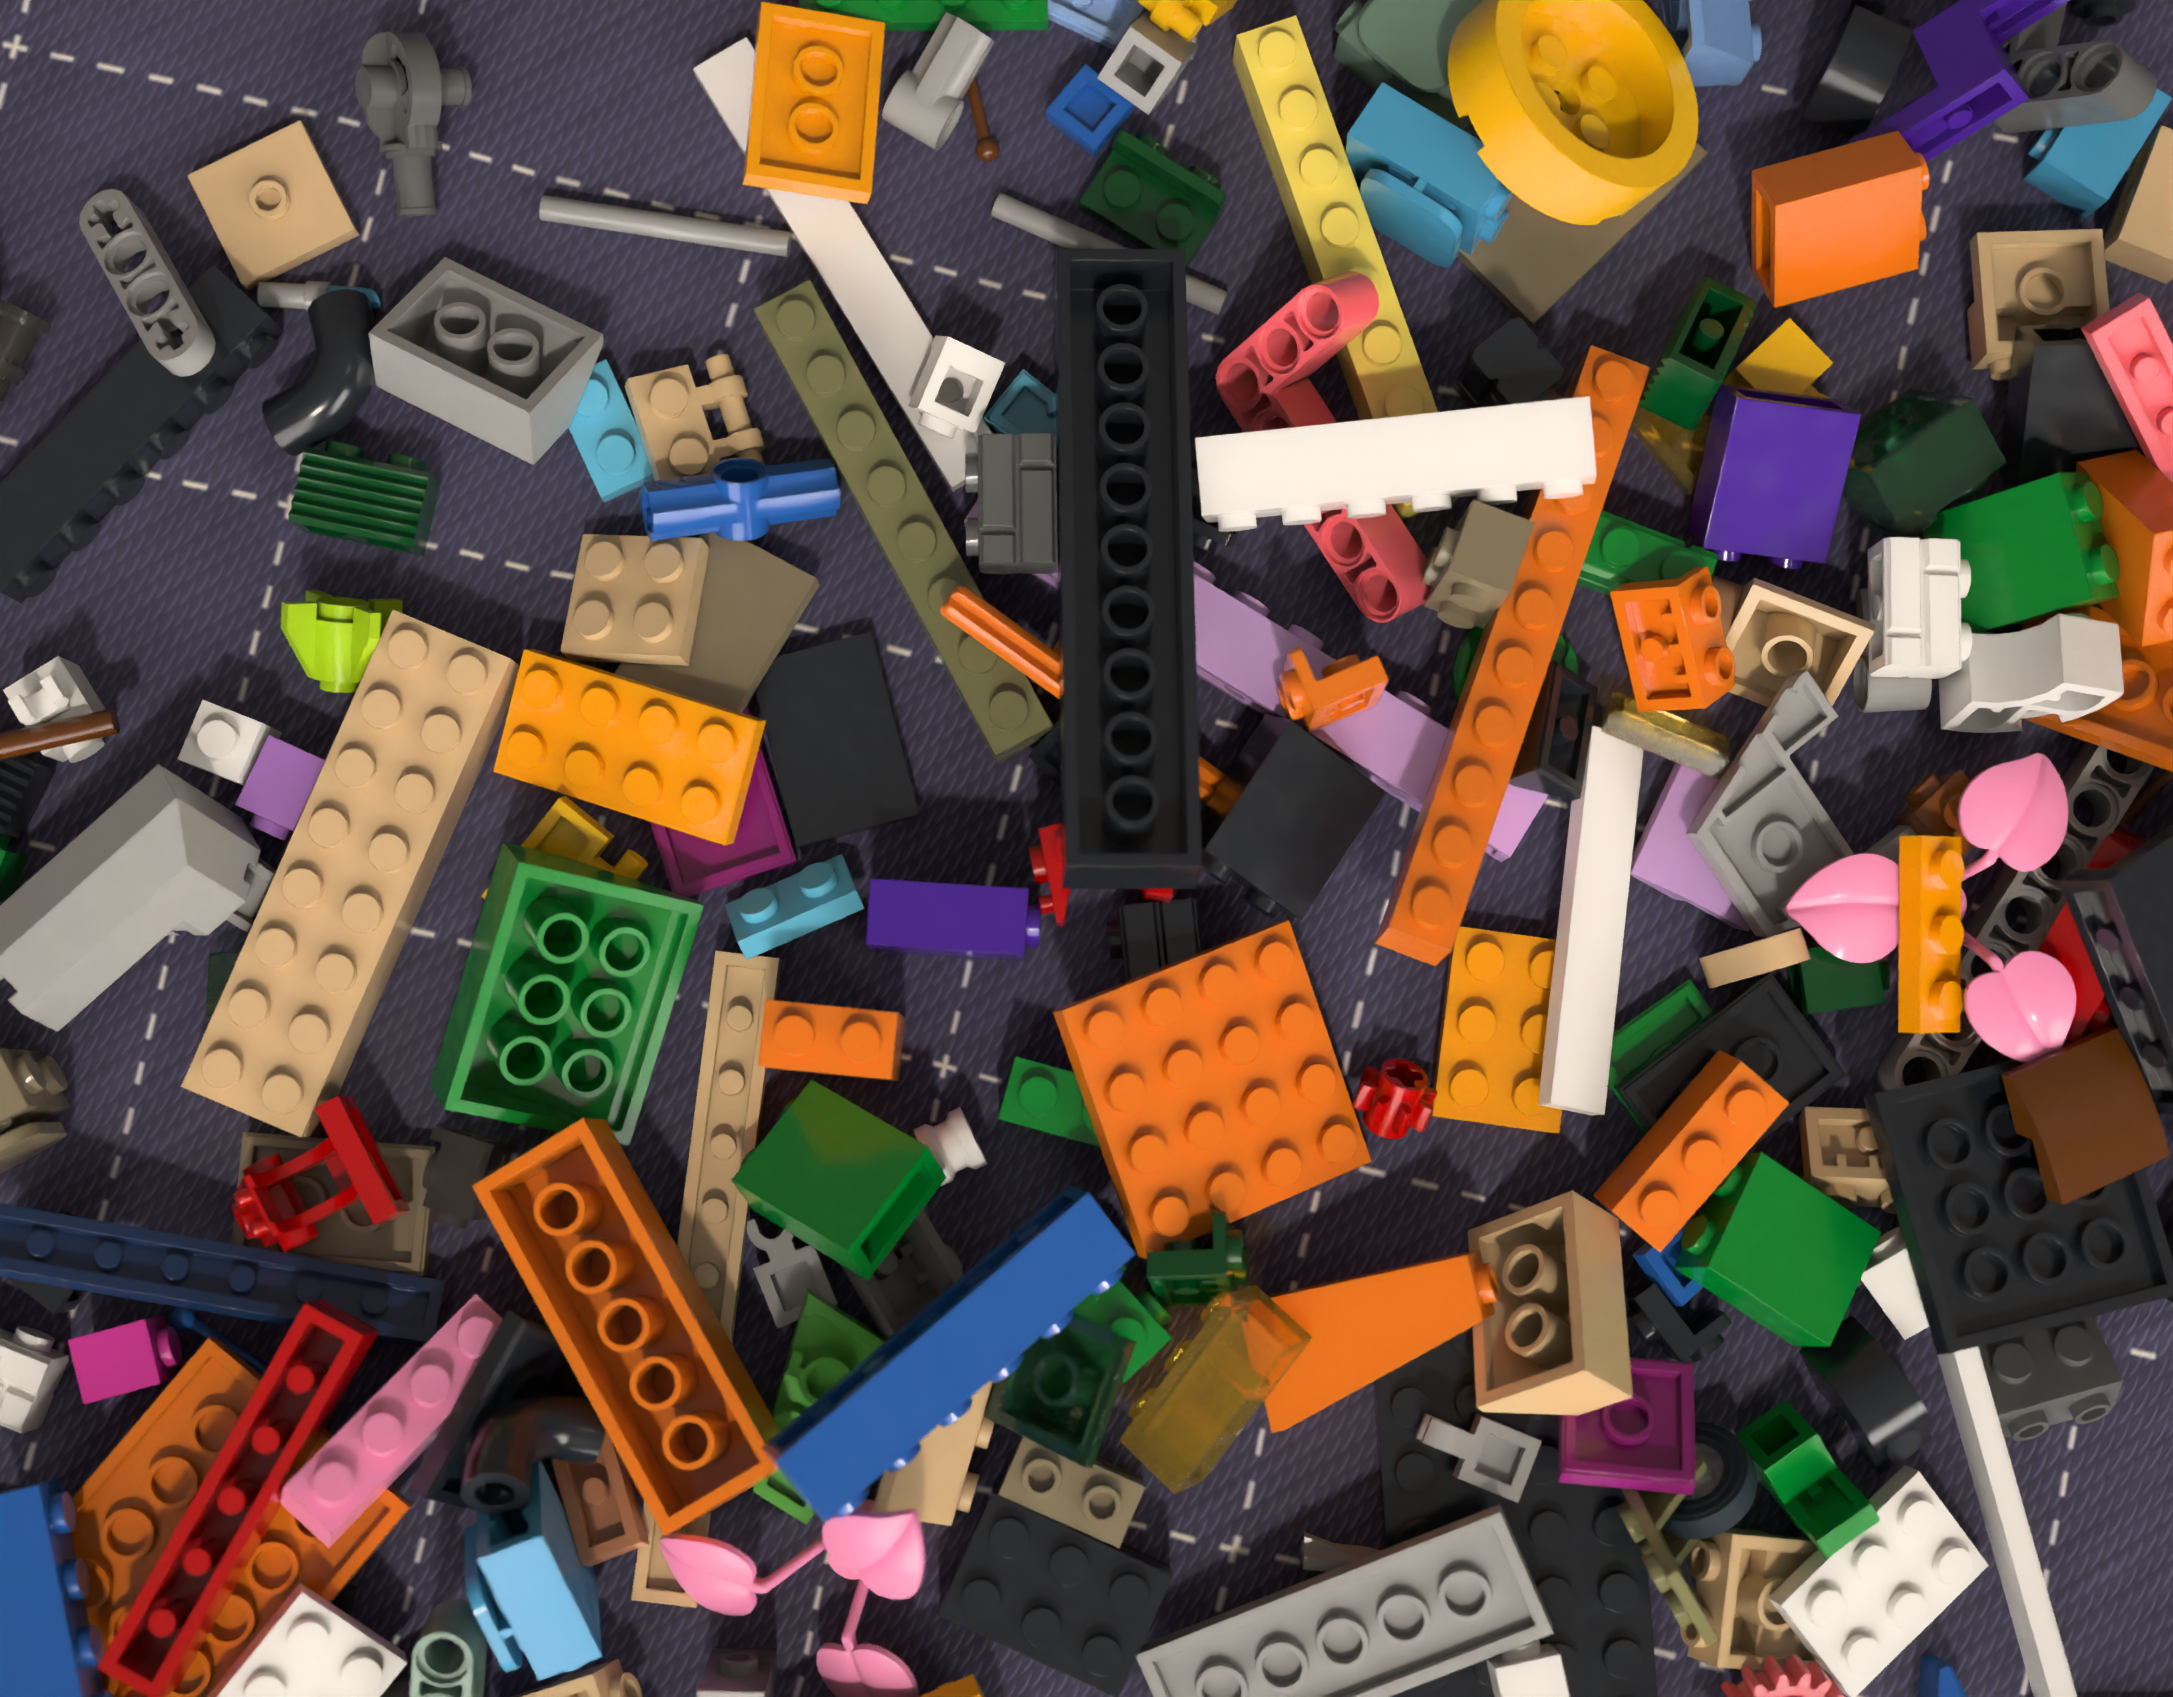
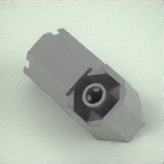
M158 764L0 905V981L5 978L17 990L8 1000L23 1015L58 1032L165 936H180L178 931H187L192 935H209L247 901L251 887L250 883L243 880L247 864L250 863L257 867L261 853L243 818Z

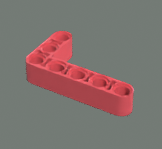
M1357 271L1345 272L1302 289L1223 359L1217 368L1215 377L1217 390L1243 433L1337 423L1308 377L1367 328L1376 318L1379 309V297L1374 284L1367 276ZM1386 504V515L1371 518H1348L1347 509L1321 511L1322 521L1304 524V526L1359 610L1368 619L1374 622L1386 623L1425 603L1431 586L1421 583V578L1428 560L1391 504Z

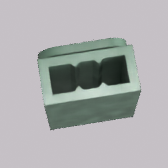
M1356 0L1344 12L1334 28L1339 36L1333 57L1374 91L1383 82L1460 129L1465 130L1471 123L1468 115L1458 118L1448 80V52L1452 35L1458 23L1481 0H1368L1365 5Z

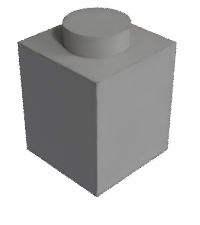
M1147 10L1130 25L1097 79L1149 115L1167 96L1199 46L1192 41H1186L1171 28L1166 32L1150 20L1151 12Z

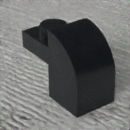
M1851 0L1842 17L1834 45L1811 87L1802 117L1849 138L1865 132L1905 54L1913 33V29L1908 28L1910 21L1901 18L1892 7L1884 3L1875 1L1867 3L1863 0Z
M1852 1315L1841 1322L1830 1347H1804L1799 1351L1817 1390L1847 1421L1865 1460L1879 1475L1897 1462L1912 1456L1920 1446L1932 1439L1924 1422L1929 1413L1919 1395L1887 1351Z

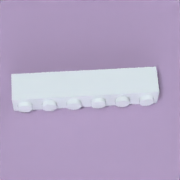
M1590 396L1195 438L1201 514L1207 523L1218 522V531L1222 532L1257 528L1256 518L1282 515L1283 525L1316 523L1322 521L1321 511L1347 509V517L1351 519L1378 517L1387 514L1386 504L1412 502L1413 512L1439 511L1452 508L1451 498L1477 495L1479 502L1487 505H1500L1516 502L1517 491L1543 489L1545 499L1575 497L1583 494V484H1593L1597 476Z

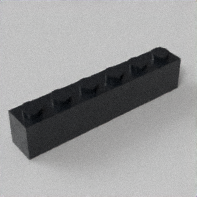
M212 265L188 289L214 334L216 342L215 351L209 363L201 371L191 376L180 377L173 375L148 352L142 339H140L0 483V593L22 603L27 597H35L46 590L57 575L55 568L72 551L82 550L96 538L101 530L100 521L116 505L121 506L131 501L145 484L144 476L160 459L166 460L177 454L189 439L190 434L188 430L205 413L212 414L219 410L233 393L232 385L249 367L254 369L262 365L277 347L276 339L284 331L216 266ZM179 328L170 332L181 346L184 343L182 340L183 332Z

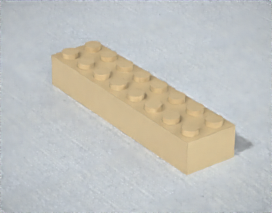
M392 609L377 647L373 652L181 1087L296 1136L320 1137L324 1126L315 1107L338 1096L511 702L519 665L511 658Z

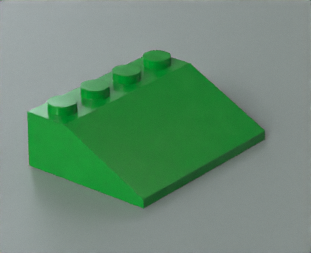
M502 842L430 1082L442 1107L445 1110L561 1132L582 1118L606 1119L619 1144L630 1146L704 904L700 901L565 856Z

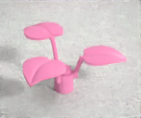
M2034 753L2021 759L1994 765L1980 772L1965 787L1957 809L1960 829L1968 842L1976 847L1988 850L1982 857L1964 866L1962 881L1993 865L1999 856L2008 866L2015 870L2024 872L2035 870L2048 862L2060 848L2068 825V801L2061 777L2048 757L2040 753ZM1869 853L1854 854L1840 858L1810 876L1788 900L1784 908L1785 912L1801 925L1826 951L1840 959L1856 963H1868L1882 959L1899 944V865L1884 856ZM1961 888L1962 920L1967 908V899ZM1964 930L1963 945L1984 960L1993 970V972L1984 973L1972 979L1964 991L1966 1015L1979 1037L1998 1052L2025 1063L2053 1050L2062 1048L2076 1008L2075 985L2066 968L2057 959L2037 951H2021L2003 964L1998 955Z
M865 1499L854 1511L846 1516L838 1518L834 1515L824 1524L822 1533L815 1542L769 1576L763 1578L756 1577L757 1570L752 1559L728 1543L708 1537L679 1533L662 1535L659 1539L664 1558L684 1591L703 1607L730 1616L749 1614L757 1604L755 1593H767L823 1550L827 1549L829 1553L828 1563L831 1568L844 1578L851 1580L859 1579L842 1633L843 1645L824 1643L817 1652L816 1663L822 1680L836 1697H919L916 1679L902 1659L887 1649L874 1644L864 1643L858 1645L856 1638L857 1626L869 1589L886 1598L905 1599L913 1596L922 1583L925 1570V1547L916 1509L876 1513L872 1512L875 1501Z

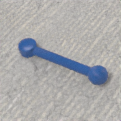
M175 1307L172 1310L170 1321L174 1328L178 1330L189 1329L205 1340L216 1336L262 1376L265 1374L269 1367L268 1364L198 1320L193 1309Z

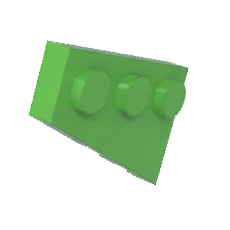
M808 1288L771 1412L780 1431L888 1340ZM780 1471L752 1487L754 1493L805 1525L808 1524L814 1515V1512Z

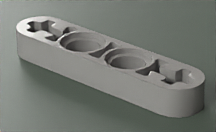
M108 189L95 194L86 202L80 213L79 224L81 231L148 352L173 375L184 377L201 371L214 354L216 345L214 334L147 217L120 190ZM113 220L123 230L117 235L111 233L113 230L111 222ZM146 250L143 262L131 272L124 273L127 262L136 253ZM169 290V297L166 303L159 310L147 314V308L151 300L157 294ZM178 328L183 332L182 340L184 343L181 346L170 333Z

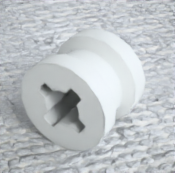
M961 1107L948 1112L946 1120L934 1127L924 1124L914 1129L917 1140L929 1147L947 1177L941 1184V1187L952 1182L956 1172L966 1167L976 1170L988 1164Z

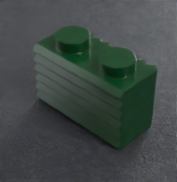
M1709 277L1700 278L1676 321L1639 400L1641 407L1686 430L1695 429L1722 384L1723 378L1728 372L1731 361L1743 339L1742 337L1754 315V311L1757 308L1754 299Z
M327 441L325 451L305 447L303 460L300 463V473L297 476V485L294 488V498L291 501V510L288 513L289 522L306 533H314L320 536H328L344 541L363 543L369 546L424 556L441 484L430 472H425V462L399 454H389L387 463L363 459L365 452L363 449L335 441Z

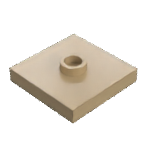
M300 120L187 175L242 286L247 291L258 286L260 281L266 282L360 235L306 127Z

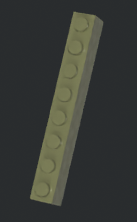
M810 279L754 308L753 310L766 340L996 763L998 764L1038 743L1051 730L1052 723L1026 675L942 616L940 612L944 600L956 586H965L983 600L984 598Z

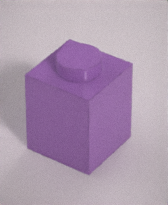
M268 735L235 805L254 813L249 823L250 826L285 841L289 831L295 830L326 760Z

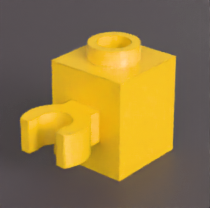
M1788 318L1740 363L1722 384L1828 398L1818 392L1812 384L1833 362Z

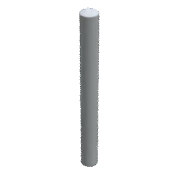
M1001 192L991 211V216L1063 248L1129 249ZM1186 274V301L1219 315L1229 292Z
M546 195L542 196L539 216L542 221L788 257L790 251L791 232Z

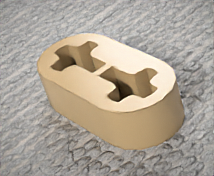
M1801 928L1699 958L1709 989L1811 959Z

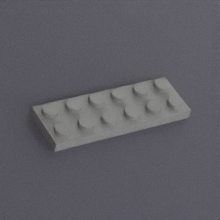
M1499 1504L1145 1643L1138 1653L1137 1661L1153 1697H1390L1553 1634V1624Z

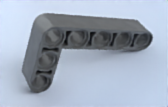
M2067 3L2003 42L2029 99L1995 119L1992 123L2005 132L2018 133L2128 120L2142 113L2152 102L2157 90V79L2151 69L2111 40L2058 46Z

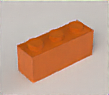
M1718 1050L1593 1196L1658 1252H1661L1788 1106L1789 1102L1742 1061Z

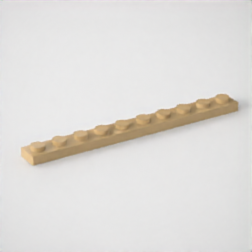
M715 951L677 1247L732 1344L750 1205L731 1180L739 1171L745 1156L752 1149L758 1147L768 1068L758 1066L765 1000L776 1001L781 959L755 956L746 960L744 955L740 953ZM644 1500L642 1519L650 1544L638 1548L631 1600L697 1608L699 1603L680 1586L664 1558L660 1548L661 1541L659 1540L663 1533ZM711 1512L672 1533L708 1537Z

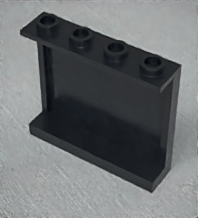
M2171 824L2109 868L2076 869L2059 881L2119 1032L2140 1068L2158 1114L2173 1115V824Z

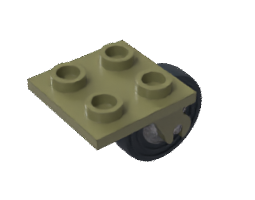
M1695 1423L1696 1486L1692 1495L1621 1488L1627 1502L1616 1508L1634 1542L1638 1543L1644 1555L1642 1560L1661 1594L1663 1593L1679 1625L1683 1628L1693 1623L1708 1646L1718 1641V1638L1680 1565L1699 1539L1723 1533L1745 1516L1756 1495L1757 1474L1749 1452L1732 1432L1715 1424Z

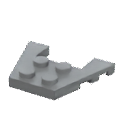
M1808 670L1795 671L1788 676L1686 832V835L1754 935L1758 937H1769L1800 926L1786 914L1784 909L1794 892L1810 876L1826 865L1840 858L1854 855L1790 759V755L1839 717ZM1898 825L1864 853L1884 856L1899 865V836L1918 835L1911 825Z

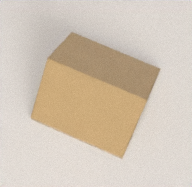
M1753 578L1743 586L1742 596L1726 638L1727 648L1731 650L1735 660V685L1728 692L1769 707L1788 676L1795 671L1808 670L1831 706H1833L1873 635L1875 624Z

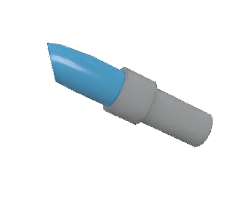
M260 281L257 291L260 307L305 309L308 312L312 301L319 296L335 290L350 289L364 293L370 300L372 310L380 308V300L374 290L354 286H336L330 282L307 281L306 284Z

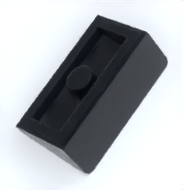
M1551 660L1508 784L1574 801L1581 797L1598 688L1555 660Z

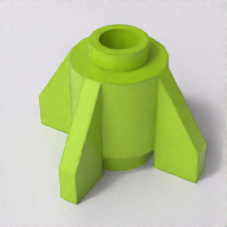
M306 590L305 601L281 603V629L307 677L320 680L319 689L334 693H353L357 691L392 609L402 613L403 600L390 598L368 599L366 601L350 597H333V595L319 590Z

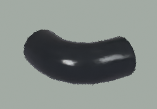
M350 289L335 290L323 294L312 301L308 308V319L315 340V354L312 364L299 381L263 402L262 411L267 428L278 445L289 455H300L305 447L313 448L341 430L353 420L371 393L375 374L369 332L377 324L370 300L362 292Z
M536 1392L504 1402L475 1429L463 1466L460 1494L463 1502L471 1509L484 1514L499 1515L511 1513L522 1508L528 1502L531 1469L536 1461L549 1458L592 1466L601 1451L606 1429L589 1398L577 1394Z

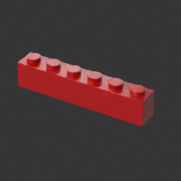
M323 1299L304 1303L98 1665V1669L148 1697H164L179 1687L281 1507L280 1501L283 1487L303 1468L380 1332L378 1329Z

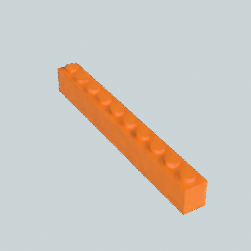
M1591 345L1572 375L1564 399L1590 396L1597 473L1595 482L1593 484H1583V494L1575 497L1545 499L1543 489H1534L1531 492L1523 518L1535 522L1509 596L1484 627L1375 940L1377 945L1436 966L1452 950L1651 367Z

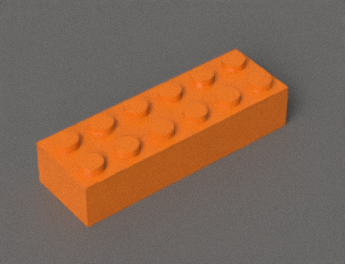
M582 1118L472 1186L664 1536L688 1526L779 1471L761 1447L777 1435L780 1430L606 1119Z

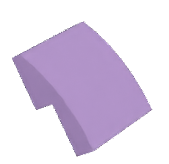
M1677 758L1633 852L1630 875L1672 899L1687 901L1735 929L1749 931L1750 927L1686 835L1687 830L1723 776L1686 759Z

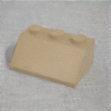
M1572 1190L1468 1230L1469 1251L1480 1249L1483 1264L1491 1262L1495 1269L1500 1289V1301L1493 1303L1495 1314L1473 1326L1476 1408L1484 1412L1581 1415L1632 1398L1618 1218Z
M1008 1376L998 1382L990 1380L970 1397L973 1403L960 1419L946 1427L938 1425L919 1442L921 1445L920 1451L907 1465L894 1472H889L887 1469L882 1475L872 1512L890 1513L916 1509L921 1522L952 1526L956 1509L969 1513L979 1474L967 1470L974 1446L984 1449L988 1448L998 1411L986 1408L992 1383L1005 1386Z

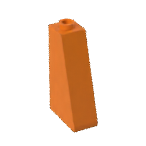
M1478 1249L1262 1296L1243 1303L1242 1308L1271 1432H1280L1292 1427L1494 1315L1493 1303L1500 1301V1289L1497 1275L1491 1262L1483 1264L1481 1252Z

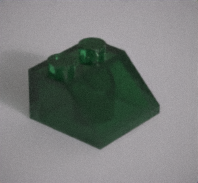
M1909 389L1858 426L1842 496L1873 528L1903 536L1913 535L1930 527L1938 518L1937 512L1955 499L1966 498L1984 488L1989 482L1987 476L2007 462L1972 398Z

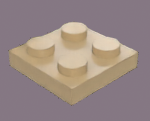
M583 534L560 651L567 659L572 661L689 666L710 550L708 545L702 538L676 537L650 541L648 536Z

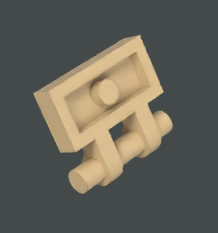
M728 354L717 355L705 361L711 383L700 387H695L688 364L627 379L624 387L655 481L710 474L714 464L730 458H750L764 463L761 452L765 449V444L760 429L752 428L743 400L748 396L743 377L735 375ZM720 408L729 436L713 441L704 411Z

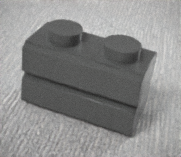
M1051 433L978 435V454H965L966 493L978 492L979 517H966L967 556H979L980 573L1053 574L1057 572L1056 435Z

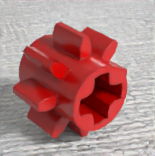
M1390 1059L1383 1063L1380 1071L1369 1065L1365 1068L1353 1107L1364 1111L1363 1122L1370 1131L1384 1138L1399 1139L1407 1135L1410 1127L1419 1132L1425 1131L1434 1109L1432 1105L1438 1092L1436 1089L1426 1087L1428 1077L1418 1065L1404 1059Z

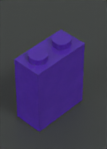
M1721 384L1717 391L1686 532L1705 550L1718 554L1719 560L1741 561L1742 554L1744 553L1765 556L1764 561L1766 563L1788 569L1802 568L1803 561L1825 564L1861 414L1841 400Z
M870 879L866 945L873 952L1026 961V947L1039 948L1041 905L1029 904L1028 888Z

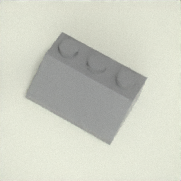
M446 257L369 332L375 384L377 387L532 465L544 455L571 425L604 344L602 333Z

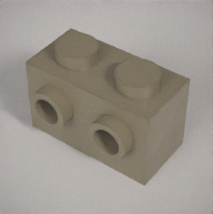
M1473 499L1455 528L1447 527L1438 547L1434 546L1421 578V583L1431 586L1424 607L1437 611V616L1440 620L1454 627L1471 629L1475 625L1484 628L1512 590L1535 522Z

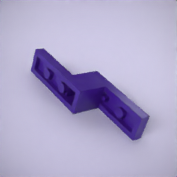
M1960 0L1954 5L1941 9L1932 19L1913 30V34L1938 87L1924 96L1911 100L1902 110L1870 130L1855 135L1847 144L1899 131L1913 152H1920L1927 162L2029 99L2028 94L2003 42L2070 0Z

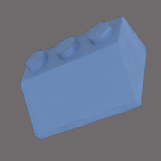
M1659 0L1661 21L1677 44L1688 67L1694 87L1741 84L1754 62L1759 61L1762 38L1759 24H1751L1749 2L1753 0Z

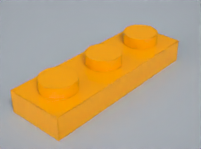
M1899 836L1898 1032L1900 1033L1960 1032V1013L1964 1001L1961 989V946L1964 940V929L1961 923V882L1964 876V862L1961 857V837Z

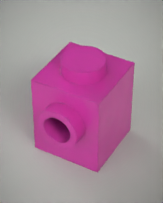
M164 1315L68 1340L83 1405L171 1381L178 1374L176 1365H180L182 1362V1349L179 1337L173 1327L166 1326Z

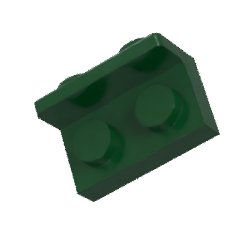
M1120 129L1113 140L1111 154L1079 201V209L1142 249H1185L1187 270L1224 213L1227 196L1220 190V182L1207 171L1197 166H1190L1187 170L1169 159L1166 148L1154 138L1144 133H1137L1134 137Z
M1226 1211L1212 1213L1213 1249L1203 1250V1244L1195 1241H1172L1164 1244V1251L1147 1252V1278L1162 1307L1238 1305L1237 1285L1249 1284L1247 1246H1243L1242 1230H1232Z

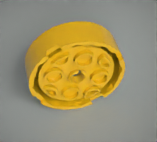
M1481 0L1463 16L1452 35L1448 52V80L1458 118L1469 116L1474 129L1485 145L1477 153L1496 178L1518 198L1545 215L1578 225H1597L1604 219L1619 215L1621 217L1678 175L1690 160L1696 145L1699 124L1698 104L1692 78L1671 34L1643 0Z

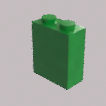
M2059 472L1919 519L1924 539H1958L1960 541V559L1968 560L1971 568L1969 592L1965 598H1961V622L1968 623L1972 633L1988 632L1996 634L2054 617L2057 614H2064L2120 597L2116 583L2120 576L2119 562L2114 550L2105 542L2099 519L2103 515L2102 498L2095 484L2089 481L2087 472Z
M811 1079L799 1096L787 1103L779 1121L760 1145L752 1149L745 1156L739 1171L731 1181L755 1212L868 1281L947 1177L928 1146Z
M1747 1153L1705 1200L1699 1215L1686 1227L1681 1238V1247L1683 1249L1674 1268L1789 1344L1799 1347H1830L1882 1232L1764 1153Z

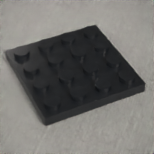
M2015 1060L1863 1097L1937 1355L1950 1354L2173 1296V1259L2145 1168L2065 1205L2046 1198L2033 1141L2030 1138L2016 1134L2002 1078V1073L2025 1062Z

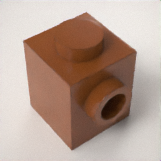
M1960 769L1938 777L1934 772L1930 773L1905 795L1904 799L1909 805L1893 822L1897 826L1911 825L1918 836L1961 837V857H1963L1974 845L1968 842L1962 834L1957 809L1960 797L1971 780Z

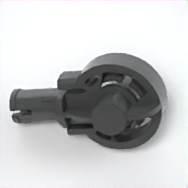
M387 31L374 34L364 42L360 50V67L355 77V91L360 106L364 108L368 126L380 139L379 153L385 154L386 159H392L397 203L396 216L410 217L438 214L435 207L431 158L437 157V151L443 150L442 143H438L437 136L441 106H468L472 94L469 72L464 66L440 68L431 42L421 32Z

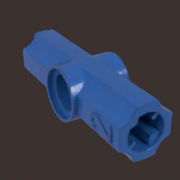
M730 458L714 464L710 474L643 482V487L640 490V506L645 531L650 541L712 532L728 540L748 541L765 535L769 531L771 524L836 516L837 509H840V488L837 482L835 466L829 458L766 466L763 462L750 458Z

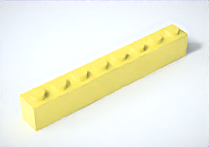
M1295 15L1236 35L1232 62L1311 284L1345 272L1357 271L1370 279L1378 293L1379 309L1376 318L1367 328L1336 353L1359 419L1369 420L1438 412L1297 16ZM1458 497L1451 498V503L1455 502ZM1412 502L1391 504L1401 520L1424 513L1413 512Z

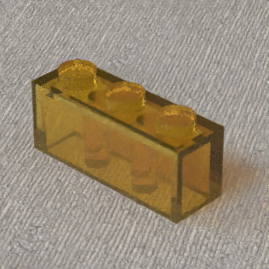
M1257 1285L1231 1293L1228 1290H1224L1214 1297L1200 1316L1205 1325L1193 1340L1187 1339L1172 1352L1164 1365V1368L1169 1373L1158 1388L1152 1387L1147 1390L1134 1403L1128 1413L1133 1422L1119 1441L1174 1494L1200 1484L1206 1479L1313 1338Z

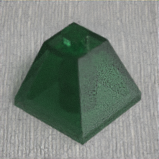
M1074 1312V1316L1067 1326L1049 1338L1039 1337L1021 1353L1024 1359L1020 1366L1009 1376L996 1382L984 1417L1085 1468H1092L1136 1341Z

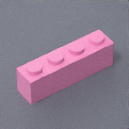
M475 1294L283 1487L280 1503L321 1542L330 1548L437 1438L503 1318Z

